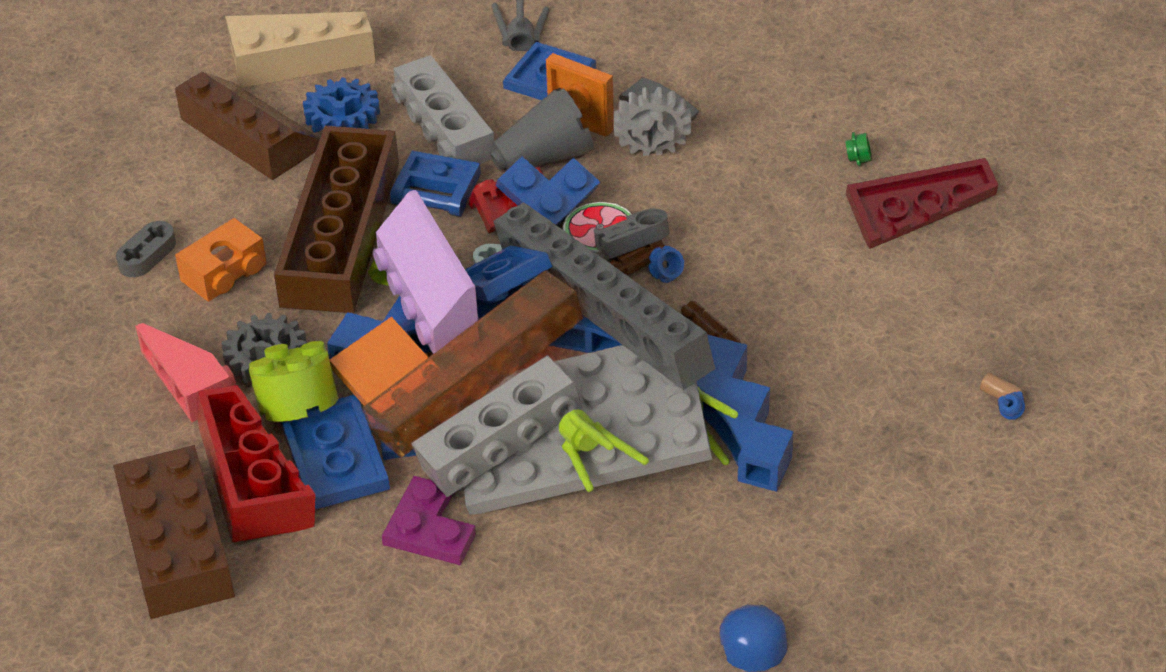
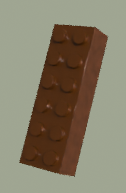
M324 126L274 272L279 308L340 313L349 312L354 314L377 239L376 231L380 228L399 166L395 131Z

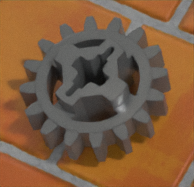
M267 313L262 320H259L256 315H251L250 323L246 324L245 322L238 321V331L228 330L226 332L228 340L222 341V354L224 364L230 368L234 378L242 375L243 383L248 384L251 382L249 364L265 357L264 350L278 344H286L288 349L300 348L307 343L304 330L299 329L297 321L288 324L286 315L280 316L277 320L272 318L271 313Z

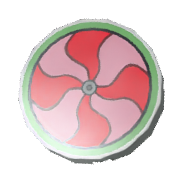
M587 203L574 209L566 217L563 230L607 261L609 258L596 248L593 230L595 228L600 230L627 220L626 216L632 214L626 208L614 203Z

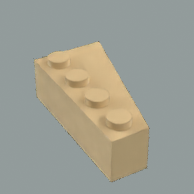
M366 12L225 16L230 48L241 88L376 63L373 35Z

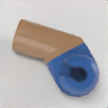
M987 373L980 384V390L997 398L1001 415L1010 420L1021 417L1026 408L1022 389L991 373Z

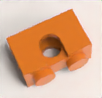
M236 218L229 220L175 254L180 281L208 302L220 294L227 293L233 287L236 279L243 275L245 277L254 275L267 265L263 238ZM220 246H227L221 251L217 252L216 254H212V251L215 248Z

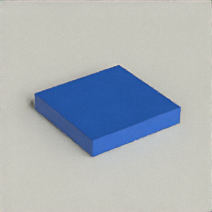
M535 42L504 78L503 88L543 100L547 96L546 59L552 53L596 69V60Z

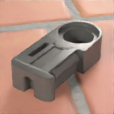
M657 208L642 210L626 216L627 220L600 230L597 228L593 230L596 248L608 258H614L659 241L668 236L670 232L667 213Z

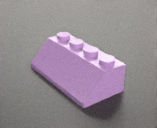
M416 190L410 191L376 231L378 248L373 249V256L379 271H386L387 281L392 294L400 295L402 309L406 318L415 321L416 332L421 344H428L435 358L480 344L475 285Z

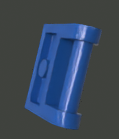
M412 151L393 184L390 201L392 204L398 205L408 192L414 190L410 189L411 186L450 193L452 196L416 190L426 207L449 211L450 215L461 217L465 211L466 202L481 175L480 163Z

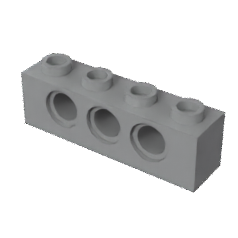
M431 55L393 68L395 83L391 85V89L396 102H403L413 123L418 122L421 125L425 139L429 143H435L440 156L480 164L492 160L490 152L494 150V132Z
M547 355L411 444L422 470L443 494L449 497L557 426L568 412L583 408L574 381Z

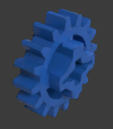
M341 77L340 81L335 83L329 79L325 87L318 84L315 85V92H307V100L303 101L306 125H312V132L314 133L323 130L324 126L369 129L368 123L376 124L377 115H380L377 91H371L369 83L360 86L359 79H354L351 83H347L345 77Z

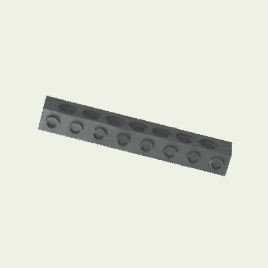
M523 202L509 209L507 213L493 221L502 250L511 245L546 252L552 267L540 273L541 278L537 281L682 390L715 370L706 331Z

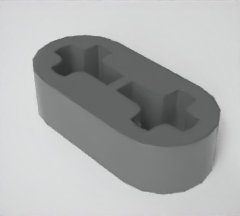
M164 221L148 223L121 246L116 253L120 273L127 277L142 276L170 253L176 245L172 225Z

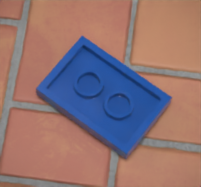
M355 395L339 398L332 407L320 412L319 406L306 409L308 417L280 422L294 465L299 470V478L304 485L309 484L316 494L315 509L390 489L388 475L360 401Z

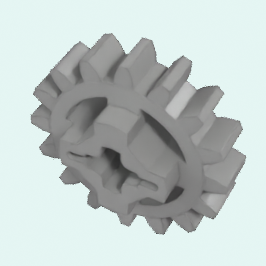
M644 87L640 96L630 92L629 102L620 100L618 102L619 110L614 111L613 114L614 135L619 137L621 147L630 145V153L632 154L639 149L643 150V156H648L650 151H655L657 155H663L664 149L674 153L676 151L675 143L684 145L686 143V135L691 134V111L689 108H686L685 99L676 100L674 91L663 95L661 87H657L654 93H649L648 89Z

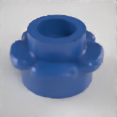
M671 246L657 247L649 256L651 261L649 264L650 274L655 279H660L663 283L673 281L683 272L684 258L678 250ZM663 261H666L667 263L666 268H664L662 265Z

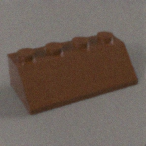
M200 72L175 88L181 120L271 180L276 179L316 152L320 140L318 136L234 82Z

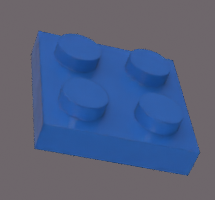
M510 245L465 269L475 285L476 299L487 301V303H494L506 298L509 295L508 290L518 285L524 286L541 278L540 273L551 268L552 264L546 252Z

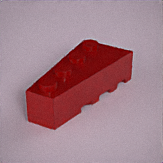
M233 385L197 391L198 427L232 543L315 527L316 494L309 484L304 485L301 481L299 470L291 460L287 461L279 450V442L272 433L268 434L262 426L261 417L240 387Z

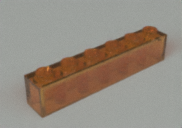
M543 271L362 407L372 434L401 458L413 450L412 442L482 398L489 390L506 377L512 375L519 367L536 354L542 352L549 344L581 321L583 315L576 291L548 271Z

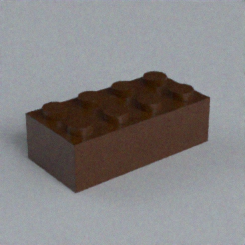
M195 445L113 465L150 619L234 598L229 566Z

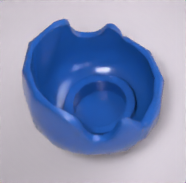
M744 605L730 611L722 620L720 625V642L725 650L727 662L732 666L747 672L766 671L780 664L787 652V636L785 625L777 613L765 605Z

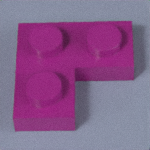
M413 476L382 534V544L461 565L476 536L475 525L441 517L452 495L446 497L432 480Z

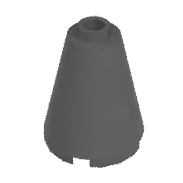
M560 87L548 94L493 142L494 150L490 152V156L499 171L503 169L507 171L521 157H524L532 166L539 167L587 154L594 150V143L589 129H583L580 118L583 116L574 100L564 88L561 89Z

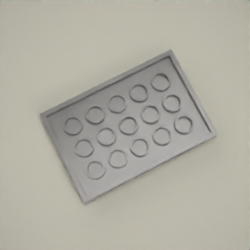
M624 345L554 361L574 381L583 408L581 410L594 422H599L607 431L649 459L648 464L643 465L615 446L612 450H607L600 444L588 452L581 450L578 454L593 487L712 460L697 381L682 390ZM527 368L454 385L456 414ZM559 424L464 487L465 503L469 515L486 513L585 489L570 457L562 449V445L566 440L559 433Z

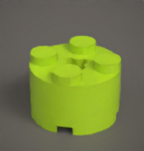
M323 341L309 342L300 348L288 349L286 344L270 346L264 350L265 357L249 364V373L259 415L262 417L265 414V418L268 421L282 422L308 417L306 409L319 406V410L322 412L332 407L338 401L330 359Z

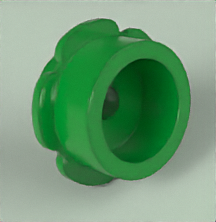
M852 132V139L845 141L849 161L856 160L857 165L861 167V163L872 161L869 138L867 133L856 134Z

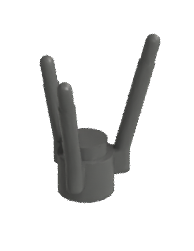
M516 0V18L508 26L505 24L498 4H492V10L502 34L503 46H508L512 51H528L535 42L540 43V34L548 17L549 7L543 8L534 29L530 20L524 17V0Z

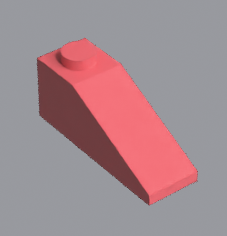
M144 323L135 326L141 352L191 422L198 420L197 391L236 385L230 368L227 365L221 366L212 353Z

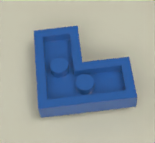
M521 157L497 179L495 186L517 206L524 202L559 226L574 209L598 188L600 181L575 158H572L556 175L548 180L524 157Z

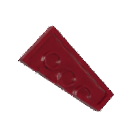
M982 158L849 184L846 188V197L868 248L871 249L997 194L999 185L987 159Z

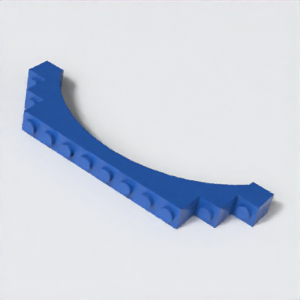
M516 286L508 290L509 295L498 302L487 303V301L476 299L480 344L524 343L554 346L585 353L622 345L556 295ZM400 295L383 321L347 312L327 342L329 359H331L381 323L393 317L424 353L432 351L428 344H421L416 332L415 321L406 318L402 309ZM707 335L715 370L699 379L697 385L706 394L736 410L738 417L732 418L702 402L704 419L714 428L730 450L738 466V481L777 492L792 459L794 431L765 424L769 415L770 387L743 380L747 371V345Z

